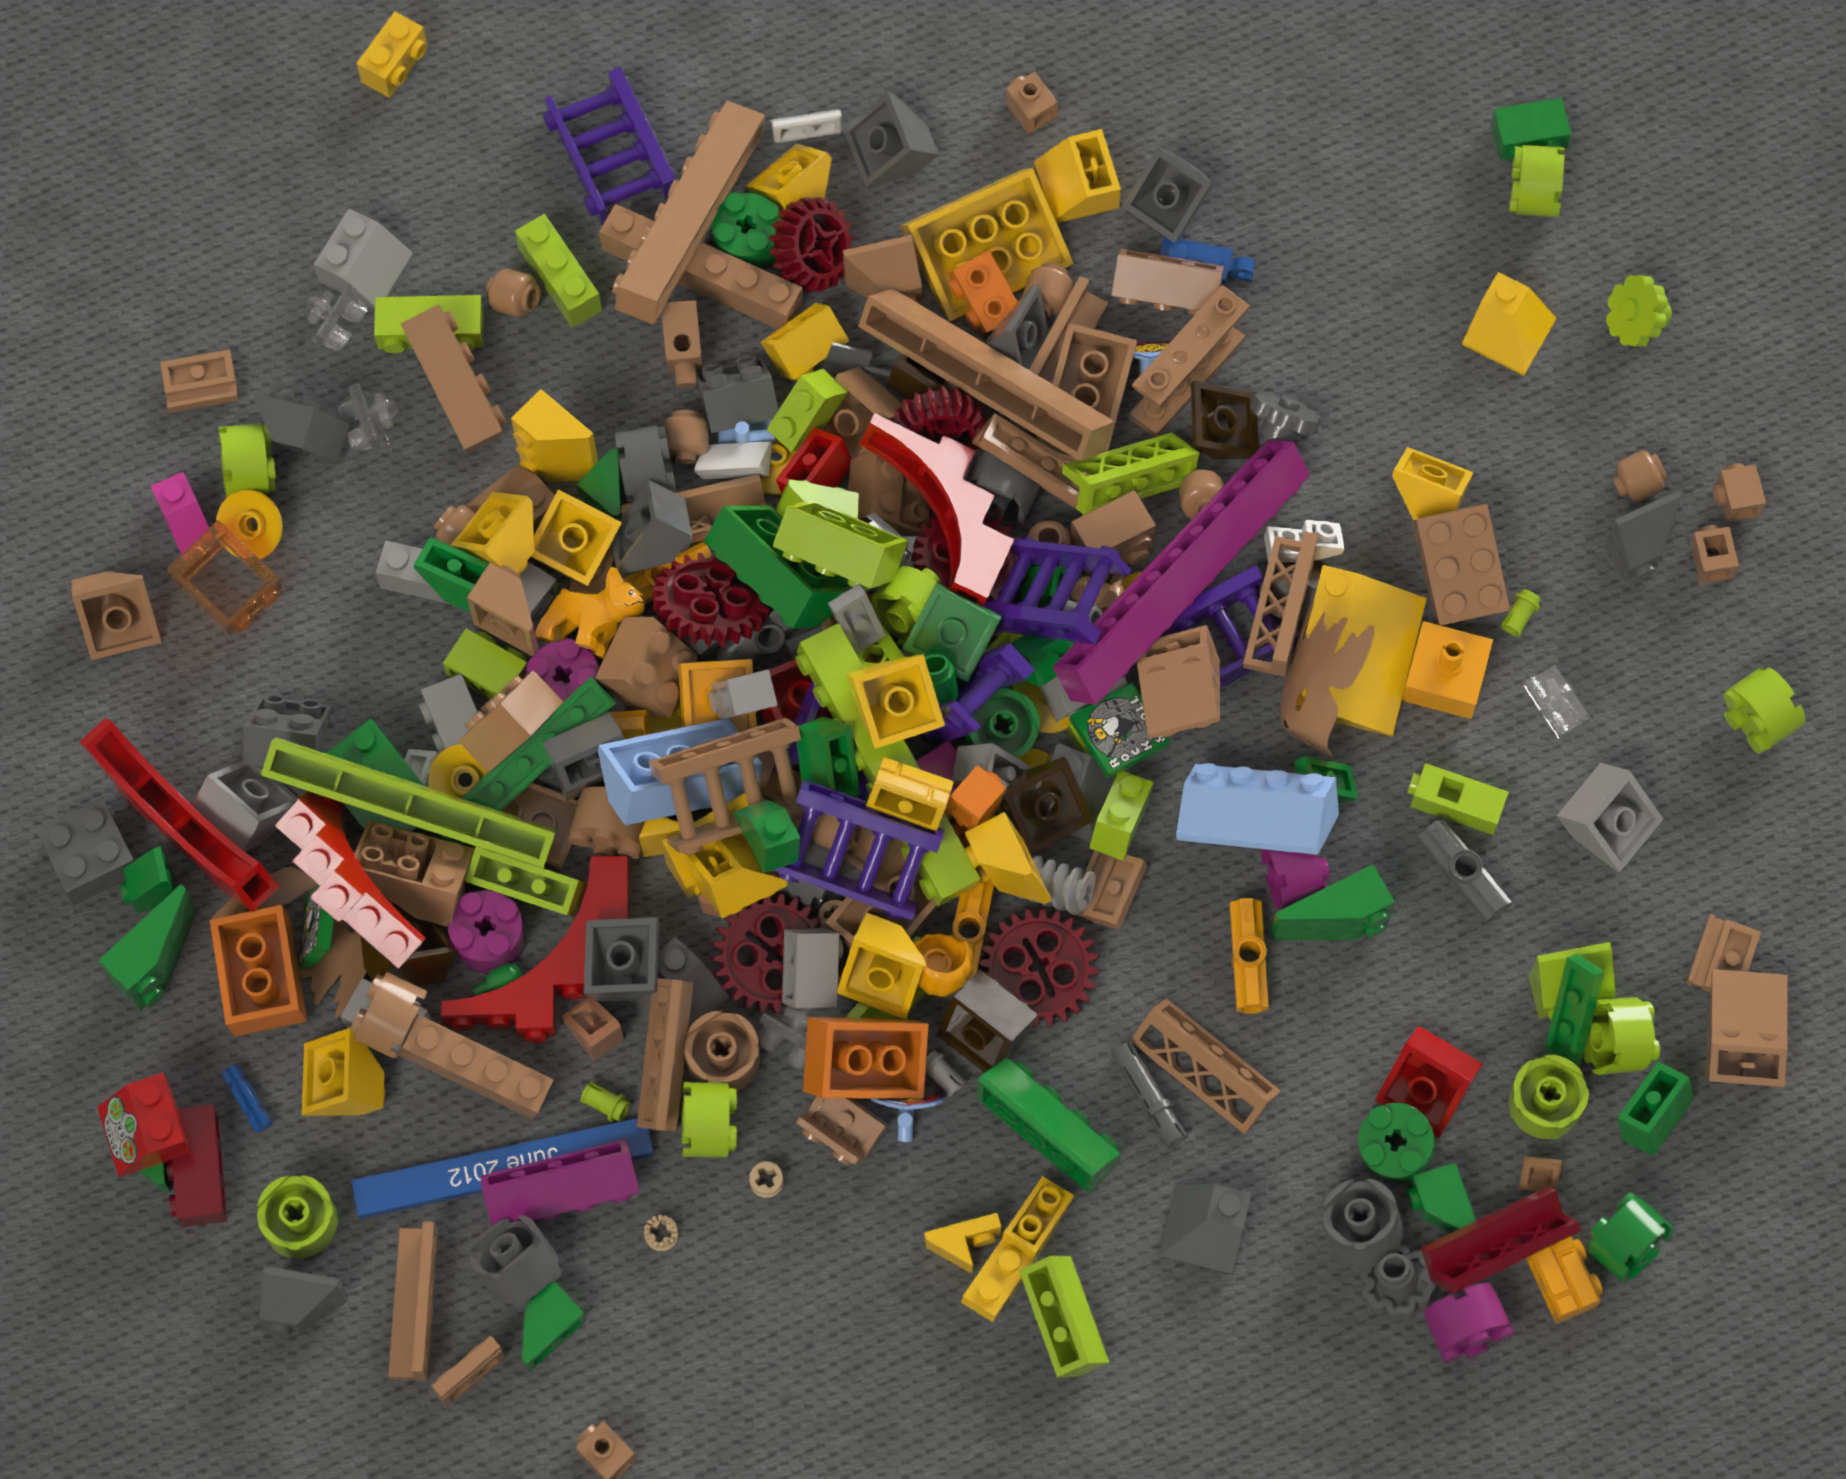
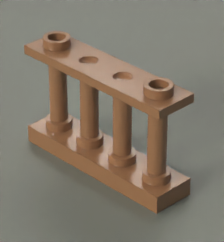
M1222 285L1132 384V387L1142 394L1144 398L1129 413V419L1154 438L1160 436L1191 401V382L1195 380L1207 383L1245 341L1246 336L1233 326L1250 309V305Z
M783 718L648 761L651 775L662 784L670 785L680 833L666 837L668 844L678 853L692 854L701 851L703 845L743 833L735 816L729 817L719 770L722 768L721 765L733 761L739 763L748 806L762 802L753 759L756 758V754L768 750L773 752L784 798L774 803L784 807L792 821L801 819L805 810L802 808L803 805L796 803L798 793L788 754L790 743L801 740L798 726L789 719ZM700 772L705 776L715 821L695 828L684 781L687 780V776Z

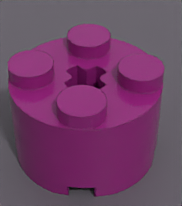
M565 639L547 644L539 649L536 655H533L527 663L526 676L534 670L564 702L590 676L595 679L599 669L594 656L588 649L576 645L575 640ZM565 679L567 682H570L568 684H564L561 680Z
M1260 849L1262 865L1267 864L1268 876H1265L1277 910H1282L1328 887L1325 880L1330 879V872L1325 858L1319 859L1318 855Z
M478 891L463 895L457 904L452 923H448V933L451 943L457 950L456 955L472 971L487 974L489 970L504 963H514L519 959L524 950L526 934L520 912L516 904L501 893ZM487 928L493 929V931H488L487 936H481L480 932H485Z
M1482 1283L1465 1288L1466 1294L1455 1298L1451 1294L1435 1302L1424 1311L1426 1324L1444 1363L1453 1362L1463 1357L1465 1353L1468 1359L1482 1355L1489 1351L1488 1343L1492 1341L1494 1343L1501 1342L1515 1334L1491 1283Z

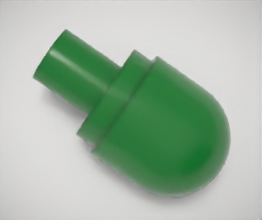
M504 963L489 970V973L485 974L486 981L472 987L476 996L488 993L522 977L523 972L514 963Z

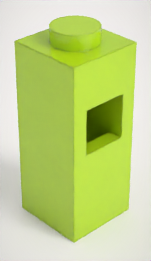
M1425 763L1421 775L1413 774L1407 793L1414 795L1410 806L1412 808L1494 835L1509 792Z

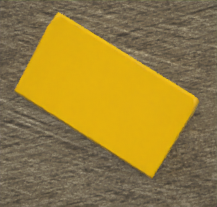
M666 817L645 821L639 836L642 855L648 857L664 854L662 841L666 837L680 831L679 823Z

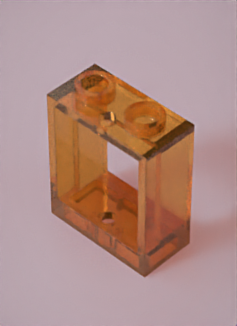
M220 520L216 521L167 568L171 580L230 637L236 631L243 632L254 621L255 617L253 615L262 606L265 608L271 606L280 596L279 590L282 588L279 577ZM225 546L265 583L229 618L189 581Z

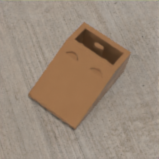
M1207 625L1159 637L1151 645L1150 650L1137 660L1149 739L1160 736L1169 737L1180 731L1196 727L1204 728L1212 723L1220 722V659Z
M368 820L354 855L368 877L385 897L417 919L448 927V923L453 921L457 904L464 895L468 882H465V878L475 849Z
M1712 969L1704 1081L1785 1087L1787 1064V975Z

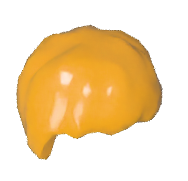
M939 933L927 934L914 943L926 961L918 987L929 995H936L938 997L952 995L972 975L974 971V952L967 941L960 942L950 935Z

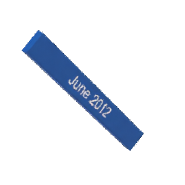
M637 1119L351 1180L359 1219L482 1193L481 1175L622 1139H627L632 1160L653 1156L649 1129L637 1127Z

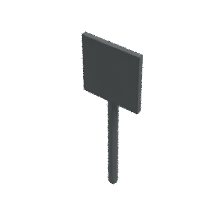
M833 342L822 368L828 374L834 376L856 367H860L865 372L889 377L892 371L869 365L873 355L872 351Z

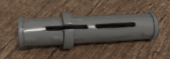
M1130 1041L1113 1050L1112 1056L1146 1111L1144 1113L1146 1119L1149 1122H1153L1166 1147L1171 1148L1187 1139L1188 1135L1172 1110L1173 1104L1170 1099H1165L1145 1063L1140 1058L1134 1044Z

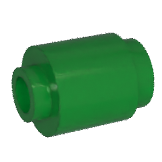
M941 654L926 656V665L939 706L957 700L959 692L953 664L947 657Z

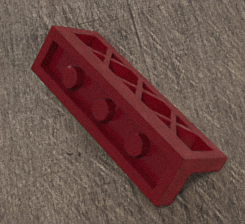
M1548 1186L1421 1247L1430 1281L1454 1294L1581 1232L1577 1220L1563 1214L1557 1191Z

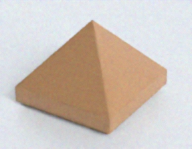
M1524 1156L1519 1190L1538 1192L1549 1186L1557 1191L1562 1160Z

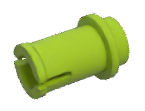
M1522 589L1521 593L1515 594V603L1504 621L1500 624L1504 631L1517 637L1521 636L1533 613L1540 610V597L1526 589Z
M593 1081L589 1082V1085L587 1084L580 1098L581 1103L604 1113L611 1122L614 1120L621 1122L627 1115L631 1105L626 1100V1095H616Z

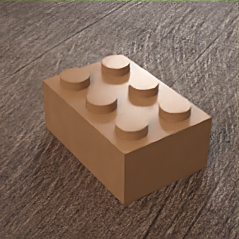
M1488 504L1412 520L1434 624L1441 626L1510 610Z

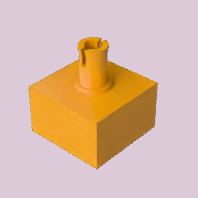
M1423 621L1402 701L1472 719L1493 639Z

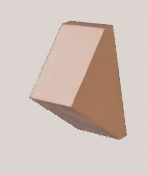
M587 997L561 1016L562 1020L593 1061H596L624 1041L619 1022L591 997Z

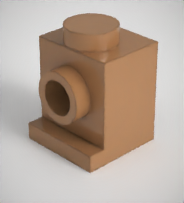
M1710 525L1694 532L1690 546L1698 574V584L1734 579L1739 563L1730 527L1718 528V526ZM1707 552H1713L1717 556L1708 557Z

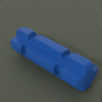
M234 1064L226 1068L222 1072V1076L228 1087L231 1088V1092L245 1116L249 1117L248 1121L254 1131L260 1133L268 1129L272 1125V1120L266 1109H262L264 1106L249 1080H245L247 1077L240 1065Z

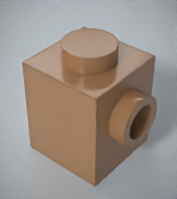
M1035 71L1026 77H1017L1006 88V105L1028 134L1057 118L1058 102Z
M1737 463L1721 470L1716 484H1713L1712 492L1715 504L1722 506L1725 521L1731 522L1761 516L1766 500L1756 464L1744 466V464Z
M604 1421L597 1427L594 1424L590 1425L577 1439L579 1444L575 1448L578 1455L601 1479H618L637 1461L635 1453Z

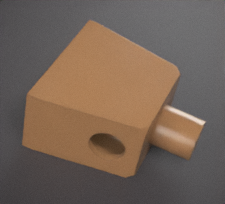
M696 300L666 303L661 314L668 372H675L677 388H692L697 386L696 370L703 368ZM683 348L688 349L687 351H684V352H680V351H679L680 349H683Z

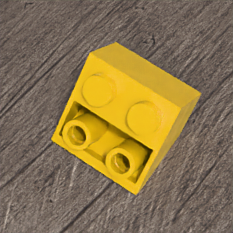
M1102 129L1070 136L1034 161L1040 186L1056 223L1119 208L1121 188Z
M728 837L703 845V849L699 852L684 854L695 885L721 918L738 913L744 907L762 898L770 897L776 891L788 886L787 881L779 877V872L772 870L763 873L748 842Z

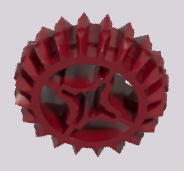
M804 197L786 204V209L777 213L779 221L771 224L775 230V235L768 238L774 242V248L768 253L776 256V261L772 266L777 269L781 268L779 277L802 287L804 292H812L813 290L820 292L825 291L829 287L839 285V279L845 277L843 250L851 249L850 241L856 237L848 232L852 223L843 221L845 211L836 210V203L826 202L821 197Z
M944 386L939 391H932L928 388L927 393L922 395L915 392L914 399H904L903 407L895 409V416L891 419L892 422L937 444H940L943 436H946L973 450L980 449L972 441L974 436L986 424L984 412H982L977 399H973L967 392L961 393L957 387L947 391Z

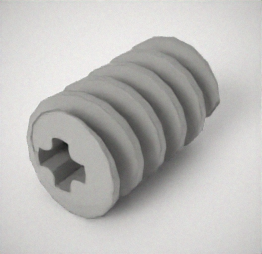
M1041 856L1033 858L1052 900L1047 904L1041 903L1043 906H1054L1056 910L1060 911L1067 909L1070 914L1078 915L1087 909L1094 895L1095 872L1088 871L1083 878L1081 868L1075 867L1070 874V868L1065 863L1061 864L1056 872L1055 860H1048L1043 867V858ZM1029 900L1032 903H1039L1033 900Z

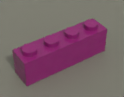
M627 1139L480 1176L491 1226L506 1218L510 1222L521 1221L518 1216H526L532 1220L549 1221L558 1217L560 1213L571 1210L583 1212L594 1208L598 1203L610 1200L612 1202H623L630 1199L633 1194L640 1193Z

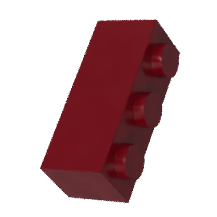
M213 1104L180 1108L178 1111L191 1153L166 1162L168 1180L174 1181L175 1194L169 1195L171 1216L177 1217L182 1227L228 1222L219 1113Z

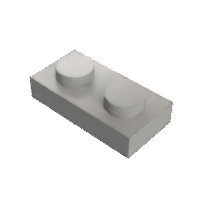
M860 584L828 603L837 623L840 624L856 654L886 636L869 598Z

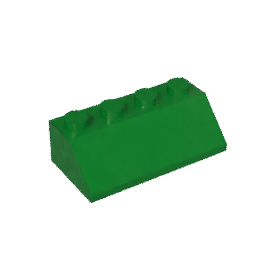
M771 505L723 506L704 540L715 551L714 555L722 562L727 563L737 573L736 576L740 581L752 587L759 594V599L764 604L771 606L781 616L782 622L790 628L818 627L833 616L828 603L853 588L847 584L848 579L838 574L835 577L821 574L815 570L816 565L805 560L802 563L791 561L782 556V550L772 547L783 517Z
M1006 1058L984 1073L978 1079L977 1100L1089 1195L1094 1192L1119 1164L1121 1153L1117 1151L1119 1149L1117 1143L1108 1135L1102 1133L1099 1136L1089 1127L1090 1121L1076 1109L1071 1112L1061 1104L1062 1098L1054 1089L1048 1085H1045L1043 1088L1032 1079L1034 1074L1023 1063L1018 1061L1014 1064Z

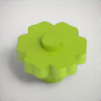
M1627 276L1624 285H1615L1612 294L1608 298V306L1611 311L1606 317V323L1609 326L1611 336L1620 337L1622 345L1645 347L1649 342V338H1658L1660 336L1662 328L1666 327L1671 319V307L1668 304L1663 286L1655 285L1653 278L1649 276Z

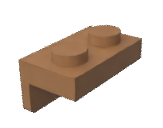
M816 1096L807 1112L800 1115L796 1121L803 1128L802 1133L808 1139L818 1144L823 1142L833 1149L832 1155L846 1165H851V1163L857 1165L865 1162L889 1126L888 1123L853 1098H821Z

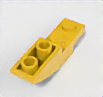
M1042 1176L1005 1230L1001 1241L963 1295L961 1303L994 1322L1007 1301L1011 1300L1022 1283L1019 1270L1035 1263L1067 1211L1074 1195Z

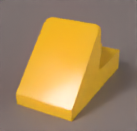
M994 1213L924 1232V1241L927 1249L969 1273H973V1264L967 1244L973 1243L974 1247H983L996 1241L995 1237L1001 1235V1224L998 1214Z

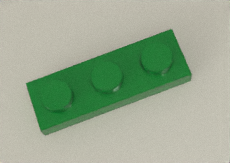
M1578 954L1569 956L1566 959L1544 1052L1548 1055L1564 1057L1579 1067L1582 1063L1604 971Z

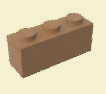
M1120 249L1111 296L1119 297V302L1130 305H1138L1139 301L1151 302L1154 308L1165 311H1173L1174 307L1188 309V314L1195 315L1221 287L1224 266Z

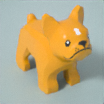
M611 567L607 573L606 587L598 594L588 595L569 592L566 588L562 589L560 595L555 598L546 614L541 618L536 628L535 636L541 641L546 640L547 645L567 639L568 635L578 627L579 630L575 644L579 647L591 649L590 652L594 658L604 660L608 651V645L616 634L623 618L640 617L643 615L645 609L643 594L634 587V581H623L618 569Z

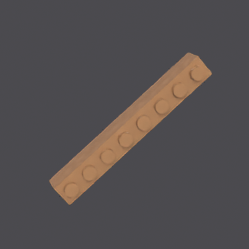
M730 101L725 102L720 113L716 111L713 113L707 135H700L695 147L694 157H688L684 163L680 181L676 179L673 181L668 193L667 203H660L655 214L654 225L646 227L641 238L640 249L631 252L626 266L627 271L624 275L620 273L614 282L612 293L616 294L615 310L655 324L710 229L718 211V206L730 194L762 138L764 114Z
M891 288L868 296L858 326L1080 462L1104 453L1115 421L897 290Z

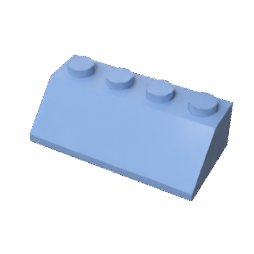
M726 718L599 745L598 754L610 805L625 826L676 815L670 785L662 784L651 775L648 761L739 733L732 721ZM756 756L753 762L759 782L762 762ZM734 761L721 765L722 768L719 770L726 803L745 793L739 763ZM699 772L687 776L684 784L691 811L712 807L704 774Z
M1211 763L1195 764L1184 783L1176 838L1180 841L1318 855L1339 816L1336 777H1325L1315 773L1307 775L1286 773L1282 770H1253L1249 767H1222Z

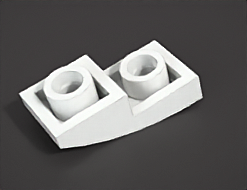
M1305 520L1302 530L1267 526L1264 540L1268 561L1275 536L1302 541L1304 531L1318 534L1317 551L1314 560L1342 554L1344 544L1340 523ZM1280 548L1278 559L1280 562H1297L1299 552Z

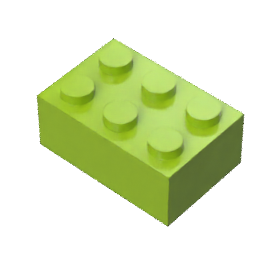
M810 499L786 507L772 547L782 550V556L791 561L802 563L805 560L816 565L815 570L821 574L835 577L838 574L848 579V585L855 587L860 584L864 591H868V588L879 587L894 580L908 540Z

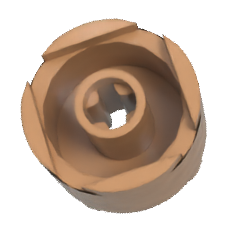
M587 787L582 790L568 841L577 846L593 849V856L619 855L638 859L642 849L639 836L645 821L625 826L610 805L606 788Z
M386 972L384 977L377 974L366 997L372 999L368 1010L361 1008L349 1031L356 1034L354 1040L395 1059L398 1050L392 1048L393 1044L401 1046L421 1006L415 999L417 996L424 999L428 991L389 972Z
M713 1011L698 1018L689 1028L685 1040L684 1053L689 1074L694 1082L729 1083V1088H736L737 1092L752 1082L760 1068L761 1059L757 1033L746 1018L735 1013ZM721 1048L723 1052L729 1051V1055L725 1057L722 1055L717 1056L716 1051Z

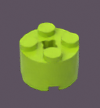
M1532 145L1515 147L1512 179L1518 180H1513L1509 212H1516V215L1559 217L1561 205L1559 197L1562 192L1564 174V148Z
M254 423L218 427L226 498L241 490H255L263 494L276 491L275 465L271 454L272 442L266 425Z
M908 566L899 567L894 580L881 585L870 597L872 598L870 603L878 619L888 633L890 632L899 639L895 644L902 648L935 584L940 583L939 577L930 569L924 568L920 571Z
M1763 666L1759 667L1727 689L1723 694L1728 708L1724 712L1727 723L1734 730L1741 728L1747 736L1749 745L1758 754L1769 750L1804 726L1806 722L1801 704L1795 708L1790 699L1795 695L1792 688L1782 676L1769 667L1764 671Z
M1636 997L1597 1000L1583 1055L1585 1063H1592L1596 1068L1591 1070L1593 1073L1606 1075L1639 1072L1645 1070L1651 1061H1656L1659 1058L1660 1046L1655 1039L1653 1025L1654 1008L1649 1001L1643 1002Z
M1546 1055L1525 1063L1517 1073L1509 1092L1508 1105L1511 1118L1520 1129L1533 1137L1558 1139L1567 1134L1577 1125L1588 1103L1589 1092L1583 1073L1572 1061L1557 1055ZM1546 1093L1553 1095L1550 1102L1543 1099Z
M683 1082L682 1092H690V1095H684V1102H682V1144H689V1148H683L682 1157L728 1158V1152H735L737 1141L736 1126H729V1114H735L737 1108V1089L729 1088V1083Z
M303 1175L280 1177L270 1183L259 1198L257 1206L259 1228L269 1245L279 1254L303 1260L320 1253L332 1241L338 1227L337 1211L328 1192L317 1180ZM295 1212L298 1215L303 1214L304 1216L300 1221L291 1219L292 1214Z

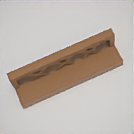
M1079 276L1029 369L1051 384L1053 383L1068 323L1096 329L1108 306L1107 301L1087 292L1089 280L1082 276Z
M994 413L974 436L972 443L996 456L1038 483L1040 487L1076 509L1080 487L1062 474L1063 464L1070 461ZM1082 472V473L1085 474L1086 476H1090V475H1091V474H1089L1088 472Z
M759 474L676 493L684 497L686 501L692 533L691 543L705 540L712 527L710 524L715 522L723 506H767ZM632 503L620 505L622 516Z
M1304 531L1302 541L1275 536L1243 668L1286 677L1317 551V533ZM1280 548L1299 552L1297 562L1285 569L1278 559ZM1276 567L1279 570V573L1274 575ZM1284 578L1290 586L1289 594L1277 601L1270 587ZM1267 599H1269L1271 605L1266 607ZM1276 610L1282 618V623L1279 628L1269 633L1262 619ZM1259 631H1261L1264 636L1258 639ZM1267 642L1274 650L1272 663L1253 659L1255 649Z
M657 978V992L651 996L637 1127L677 1132L685 1062L684 1046L688 1033L693 991L692 982Z
M1167 998L1151 1009L1130 1040L1136 1047L1243 1134H1246L1252 1128L1264 1109L1270 1106L1281 1093V1090ZM1152 1025L1163 1034L1165 1046L1155 1047L1144 1038ZM1185 1051L1190 1055L1194 1069L1183 1070L1178 1066L1175 1052ZM1204 1075L1216 1076L1221 1081L1223 1093L1213 1094L1205 1086ZM1243 1098L1254 1107L1246 1120L1235 1112L1232 1099Z
M423 1222L422 1229L400 1228L388 1373L390 1380L428 1381L439 1234L434 1222Z

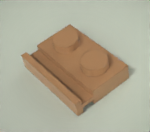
M230 349L160 362L169 414L239 401Z
M1094 851L1084 873L1085 876L1088 871L1095 872L1096 883L1093 898L1085 911L1078 915H1071L1075 917L1080 916L1086 918L1087 921L1120 930L1147 869L1145 860L1126 855L1124 861Z
M1710 914L1686 984L1690 986L1695 985L1701 987L1704 991L1710 992L1712 969L1748 972L1761 931L1727 919L1724 921Z
M490 1336L484 1342L471 1349L464 1359L445 1371L437 1379L432 1388L446 1408L505 1359L501 1347Z

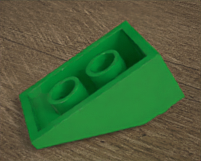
M371 718L326 753L424 786L386 734ZM344 803L363 829H365L368 820L414 833L420 829L419 827Z
M1372 864L1276 912L1270 935L1273 941L1357 940L1365 935L1367 939H1371L1387 929L1385 925L1389 922L1395 901Z
M181 884L98 960L109 980L140 1011L146 1006H154L163 997L164 989L169 984L197 913L187 890Z

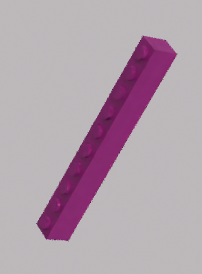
M1268 439L1095 621L1093 625L1101 631L1096 644L1076 642L1052 667L1070 701L1096 705L1099 701L1103 700L1116 682L1129 672L1130 667L1143 654L1150 650L1151 645L1159 636L1172 626L1174 620L1193 604L1194 599L1202 590L1215 580L1217 574L1236 558L1237 553L1246 543L1253 539L1260 528L1278 513L1279 508L1289 497L1299 490L1310 474L1294 442Z

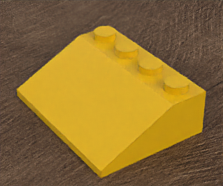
M1033 168L1019 170L899 225L904 236L912 235L918 267L949 322L963 316L967 309L961 298L956 300L949 290L947 281L950 278L947 273L983 252L990 251L1012 293L1024 288L1030 272L1036 267H1041L1044 263H1053L1064 269L1074 264Z
M1323 565L1306 630L1308 638L1324 611L1326 632L1330 630L1333 624L1339 623L1344 617L1347 618L1334 654L1344 646L1352 633L1359 637L1368 626H1374V636L1369 653L1354 683L1345 689L1331 686L1328 689L1338 707L1335 723L1393 737L1427 598L1358 573ZM1307 688L1301 691L1296 700L1295 709L1297 711L1301 709Z

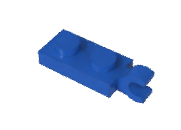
M1164 236L1161 256L1224 266L1221 286L1226 285L1227 277L1251 282L1254 273L1255 260L1248 257L1232 259L1233 249L1181 239L1176 244Z

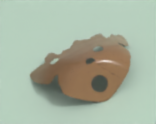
M1313 602L1306 615L1287 671L1280 699L1279 718L1282 727L1295 740L1332 758L1333 754L1328 749V739L1337 719L1338 707L1328 689L1330 686L1345 689L1354 683L1369 653L1374 636V626H1368L1359 637L1352 633L1344 646L1334 654L1347 618H1342L1339 623L1333 624L1330 630L1326 632L1324 611L1308 638L1306 630ZM1307 688L1301 709L1297 711L1295 709L1296 700L1301 691Z
M292 866L284 867L270 874L280 887L256 910L289 903L304 892L315 888L318 883L303 871ZM385 897L393 905V902ZM231 898L215 913L212 919L250 912V910ZM343 919L339 922L336 920L333 922L331 949L310 970L299 968L300 977L307 978L312 976L311 990L315 993L314 1003L316 1005L320 1003L326 992L341 975L340 987L334 999V1003L339 1002L335 1018L342 1014L358 984L367 972L363 963L360 934L357 931L351 933L348 929V923Z

